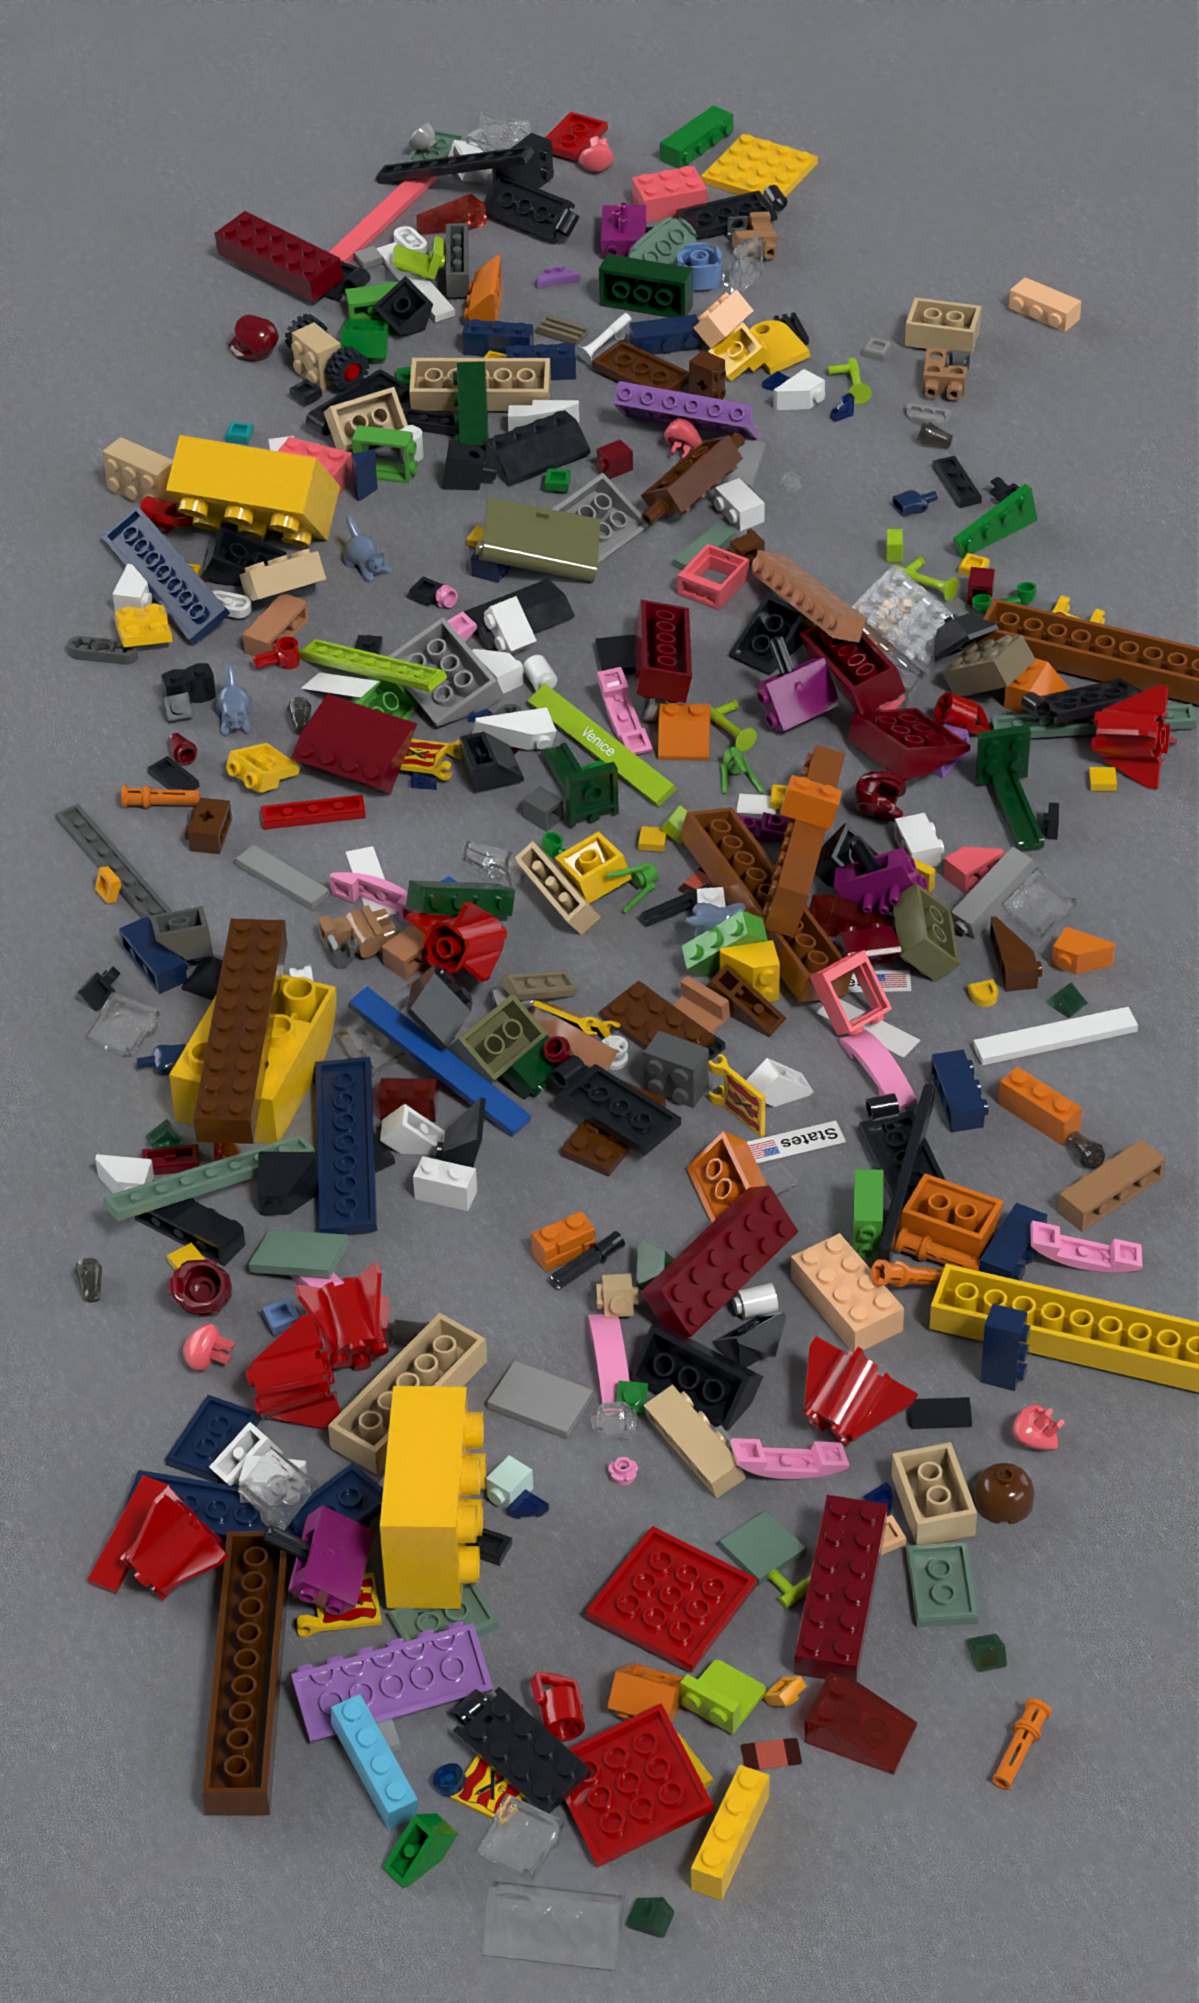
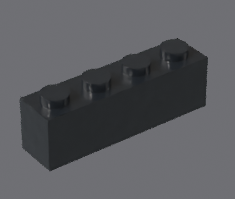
M193 1198L135 1216L136 1221L184 1246L192 1243L201 1255L215 1260L224 1267L246 1245L244 1228L238 1221L219 1214L213 1208L205 1207Z

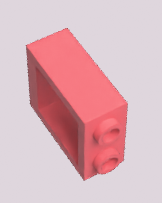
M707 544L677 575L678 595L720 610L749 579V559ZM709 568L730 575L722 584L702 578V575Z
M865 950L851 953L810 976L837 1035L848 1033L849 1036H854L864 1030L863 1025L868 1022L872 1025L885 1018L883 1014L892 1009ZM853 970L871 1009L849 1021L831 981Z

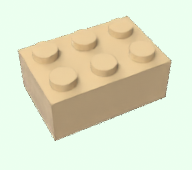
M915 297L906 321L905 346L917 349H947V352L950 350L970 351V355H972L981 328L982 306Z
M394 387L330 406L324 411L336 449L351 453L353 452L352 438L358 425L401 430L408 426Z
M122 437L102 451L107 489L140 504L146 496L176 502L166 491L173 463L172 459Z
M305 549L290 554L291 559L289 560L287 555L267 561L268 566L261 562L246 567V572L239 575L245 596L250 598L252 602L325 580L326 576L318 551L311 553L310 549Z
M951 1442L892 1454L891 1477L915 1545L936 1544L976 1535L977 1511Z

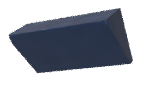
M374 450L351 454L354 493L358 501L363 500L378 490Z

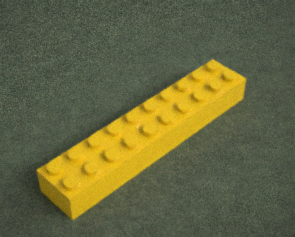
M945 1265L931 1304L929 1329L983 1341L984 1326L992 1304H997L1027 1312V1325H1031L1028 1341L1025 1344L1029 1345V1353L1199 1392V1322L959 1266Z

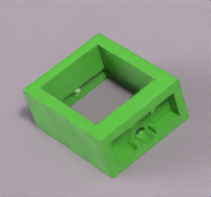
M358 425L352 438L353 454L369 451L368 444L403 448L404 464L376 460L377 480L409 484L412 476L416 475L418 469V462L414 461L417 444L413 442V432Z
M855 1169L853 1249L864 1260H878L883 1228V1170Z

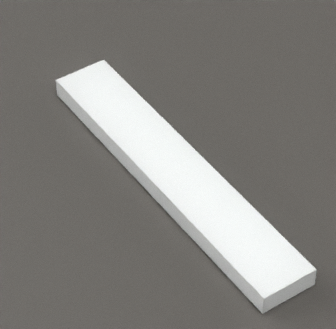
M396 242L376 248L383 256V263L399 281L406 276L433 303L430 317L435 322L455 316L454 307L429 279H423L410 271L402 272L392 265L393 249L395 245H398Z
M1129 1007L976 1039L973 1042V1047L983 1066L1134 1033L1138 1031V1024Z

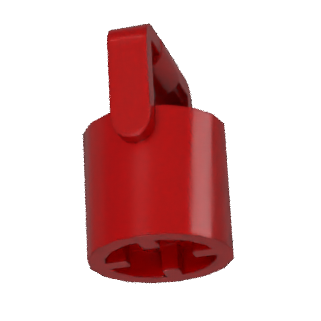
M146 496L140 504L139 508L160 531L168 533L174 526H192L193 517L179 513L174 502Z
M945 692L939 697L934 708V719L936 722L942 725L946 724L966 729L975 735H978V732L990 730L984 709L976 704L975 701L950 692Z
M538 1671L531 1678L530 1683L534 1701L539 1706L543 1726L560 1742L577 1738L585 1730V1721L582 1713L583 1702L578 1682L562 1675ZM542 1684L552 1686L553 1688L544 1692Z

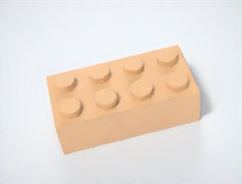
M840 1233L791 1256V1280L851 1351L855 1352L857 1347L865 1350L903 1331L904 1307L886 1286L874 1284L871 1278V1269Z

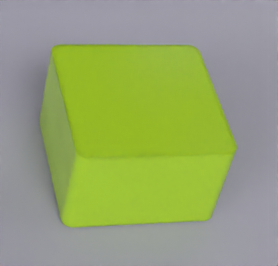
M887 529V562H902L903 529Z
M681 805L671 812L661 826V829L679 845L683 843L680 834L686 813L688 812Z

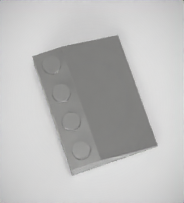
M604 473L551 509L600 519L598 564L649 527L642 520L641 513Z
M444 617L388 656L445 671L447 679L431 692L404 686L437 727L481 712L504 696L496 678Z

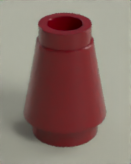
M173 733L169 736L168 743L175 761L185 765L192 763L197 757L196 745L180 733Z
M551 1037L544 1045L545 1057L558 1065L571 1055H574L568 1040L564 1037Z

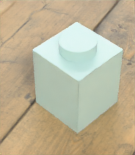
M509 1455L486 1477L487 1497L495 1505H501L511 1511L534 1489L533 1470Z

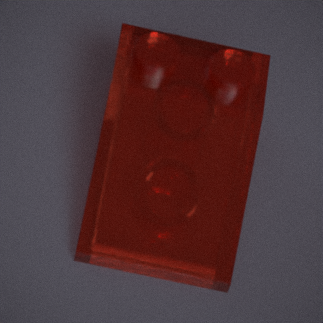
M829 1672L805 1720L804 1743L894 1775L916 1730L917 1722L859 1682Z

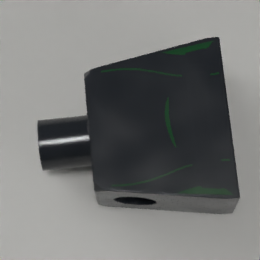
M449 440L442 489L477 491L480 489L481 478L496 480L498 466L484 464L485 451L483 449Z

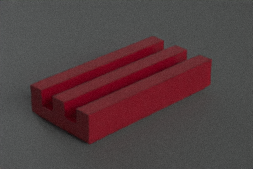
M198 1144L142 1149V1159H152L154 1175L180 1173L199 1167Z

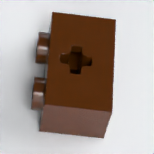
M703 350L689 361V394L723 400L726 395L725 359Z
M199 799L197 807L192 809L191 824L187 825L185 829V840H189L190 851L212 854L221 853L232 822L229 800Z

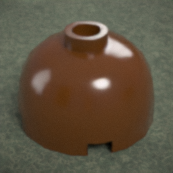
M1010 1463L993 1464L983 1470L976 1480L973 1493L974 1505L978 1513L988 1521L999 1524L1000 1520H1010L1009 1524H1014L1025 1519L1032 1511L1035 1495L1031 1478L1022 1468Z

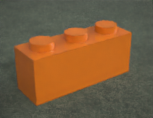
M1017 1066L1000 1080L998 1104L1063 1146L1080 1131L1082 1107Z

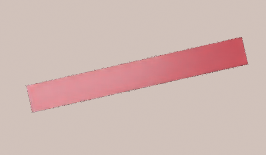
M437 176L405 180L334 246L329 253L339 257L341 262L349 264L354 259V252L365 249L437 180Z

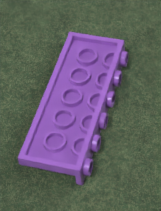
M621 381L617 384L613 404L624 416L668 424L678 418H684L692 423L696 429L729 435L739 433L742 437L757 440L759 430L750 420L753 410L752 405Z
M464 1621L455 1622L446 1626L447 1630L435 1633L434 1630H427L417 1634V1639L405 1642L404 1638H399L386 1643L387 1647L375 1650L374 1647H367L356 1652L357 1656L344 1659L343 1655L327 1659L325 1661L326 1664L314 1668L313 1664H307L296 1668V1673L291 1674L290 1682L291 1686L294 1687L309 1743L337 1736L331 1725V1707L358 1694L362 1696L377 1723L391 1718L392 1720L464 1700L475 1689L479 1690L482 1694L492 1692L493 1686L474 1623L465 1625Z

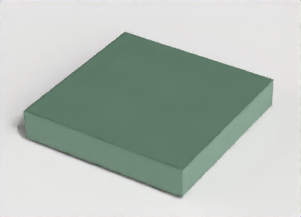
M767 1510L720 1540V1548L744 1572L756 1577L759 1586L768 1580V1575L772 1570L778 1569L782 1571L806 1555V1547Z

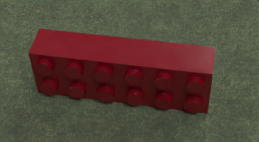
M243 211L214 233L218 255L311 302H315L328 292L329 288L336 286L344 279L339 257L247 211Z
M641 599L635 622L637 695L647 699H665L670 703H686L692 680L689 608Z
M817 625L800 633L809 658H825L834 685L861 715L871 713L877 707L886 702L894 701L900 695L906 693L897 667L863 631L859 642L832 638Z
M770 1185L750 1187L641 1291V1294L661 1325H665L687 1337H692L799 1231Z
M826 1495L794 1655V1674L857 1684L887 1525L888 1504Z

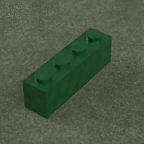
M485 361L457 363V372H453V385L458 386V392L454 393V407L458 406L459 413H454L455 427H459V434H455V441L485 451L484 441L489 439Z
M409 880L406 907L426 914H459L464 903L472 902L493 916H512L516 890L499 883Z

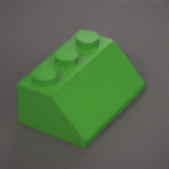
M372 677L368 680L379 682L361 698L353 697L350 700L351 702L406 720L419 706L403 685Z

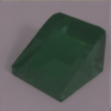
M1072 982L1046 1001L1049 1006L1067 1018H1070L1088 1004Z
M168 1119L146 1136L153 1149L185 1143L181 1134Z
M996 1633L967 1639V1645L977 1672L1007 1666L1005 1645Z
M664 1897L637 1898L625 1925L627 1928L654 1937L664 1938L674 1916V1910Z

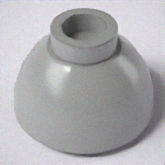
M424 123L418 127L409 139V145L412 148L428 150L429 152L438 143L435 140L434 128L430 123Z
M645 698L641 710L642 719L647 722L658 721L660 703L669 702L665 699Z

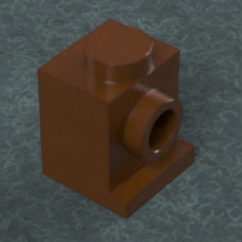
M748 529L747 534L731 540L730 548L726 551L749 559V566H751L758 550L765 551V541L755 531Z

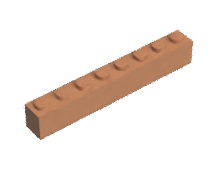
M758 550L756 558L752 562L751 573L832 638L854 642L860 641L866 622L865 617L785 555Z

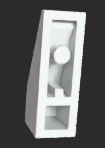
M547 707L479 717L475 719L472 734L484 731L507 743L509 746L525 750L552 747L556 734V729Z

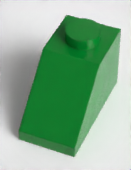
M437 1813L415 1814L384 1863L383 1868L403 1888H407L443 1860L458 1833Z

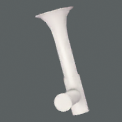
M624 313L592 343L585 347L577 345L576 352L580 358L591 365L594 352L613 335H615L617 341L624 340V327L632 320L631 317Z

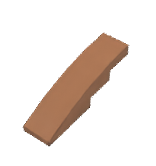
M532 1006L530 1014L548 1033L550 1038L554 1036L566 1038L574 1055L578 1056L585 1065L592 1067L594 1064H597L608 1071L618 1052L617 1050L594 1036L584 1033L583 1030L553 1013Z

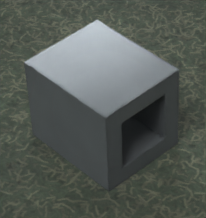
M540 786L523 798V817L547 832L564 819L563 799Z

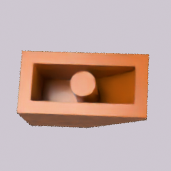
M1066 926L1053 945L1051 966L1074 974L1112 966L1114 963L1115 943Z

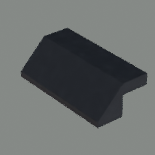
M549 579L463 611L477 625V629L472 635L479 633L486 650L490 651L497 649L494 642V634L491 629H488L484 621V612L490 606L516 596L533 634L575 617L565 593Z

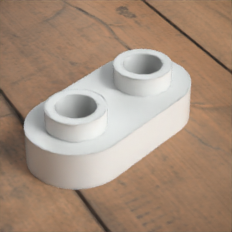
M403 226L394 231V242L399 246L423 254L427 253V241L415 229Z
M220 590L212 591L229 610V617L242 619L252 612L251 600L247 596Z

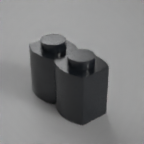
M196 663L186 669H172L161 675L164 697L188 692L190 704L203 703L216 698L214 674L209 663Z

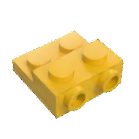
M744 322L708 351L715 356L725 359L726 376L731 382L748 367L754 372L771 358L768 354V351L771 350L763 339L758 341L761 337L753 326L749 329Z
M148 604L141 608L127 606L121 608V610H115L116 630L123 647L172 642V632L168 625L167 613L163 605Z
M263 743L230 751L226 769L230 776H235L237 779L244 781L247 788L264 793L278 788L280 779L298 775L300 765L270 744Z

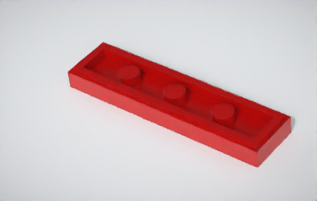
M363 795L261 806L263 830L366 818Z
M144 1475L142 1476L87 1579L90 1585L117 1594L130 1570L120 1557L137 1540L153 1501L170 1485Z

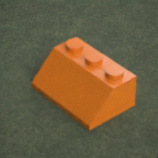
M495 255L476 271L474 281L469 283L465 322L466 319L498 321L502 297L501 255Z
M725 1131L686 1167L711 1222H714L748 1188L767 1186L747 1142Z
M924 1173L902 1210L901 1230L904 1227L912 1234L921 1237L930 1236L933 1242L981 1258L993 1239L1004 1201Z

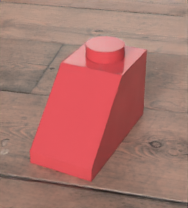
M962 847L944 858L943 878L966 894L1004 856L1005 851L998 848Z

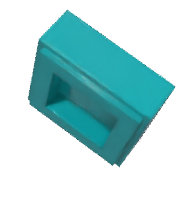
M231 422L225 434V441L248 445L254 433V424Z

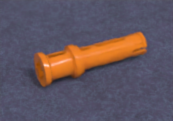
M122 785L121 789L122 808H126L127 805L143 806V808L151 807V805L197 806L200 799V790L151 789L147 785H144L143 788H128L127 785Z
M904 1227L898 1236L895 1252L900 1253L904 1251L918 1256V1260L921 1261L929 1259L944 1265L950 1264L979 1271L980 1258L933 1242L930 1236L921 1237L912 1234Z
M879 1259L872 1265L871 1278L874 1284L879 1286H885L889 1283L894 1287H903L907 1284L938 1287L944 1269L909 1267L902 1261H896L892 1264L887 1260Z
M1029 1698L1024 1704L1025 1711L1021 1719L1017 1720L1013 1726L1015 1735L992 1778V1782L1001 1789L1009 1790L1011 1788L1012 1782L1031 1744L1040 1739L1042 1734L1041 1728L1045 1720H1048L1052 1715L1051 1708L1039 1699ZM1015 1751H1018L1012 1766H1010L1009 1763Z

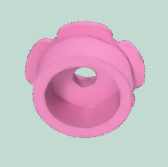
M443 585L437 590L435 595L440 608L453 607L458 598L457 591L449 587V585Z
M619 1457L615 1462L610 1463L608 1471L611 1473L612 1480L616 1484L628 1485L635 1480L638 1465L628 1457Z

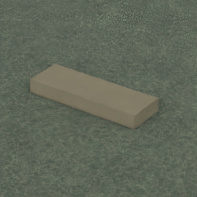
M565 971L504 975L500 981L508 994L511 995L513 993L519 1001L575 996L578 988Z

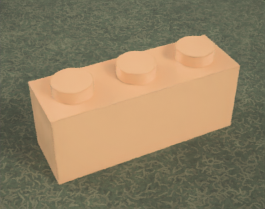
M1025 277L1010 289L1009 309L1066 332L1080 320L1081 300Z
M736 289L730 295L726 292L719 297L715 303L698 317L700 322L693 328L711 349L754 310Z

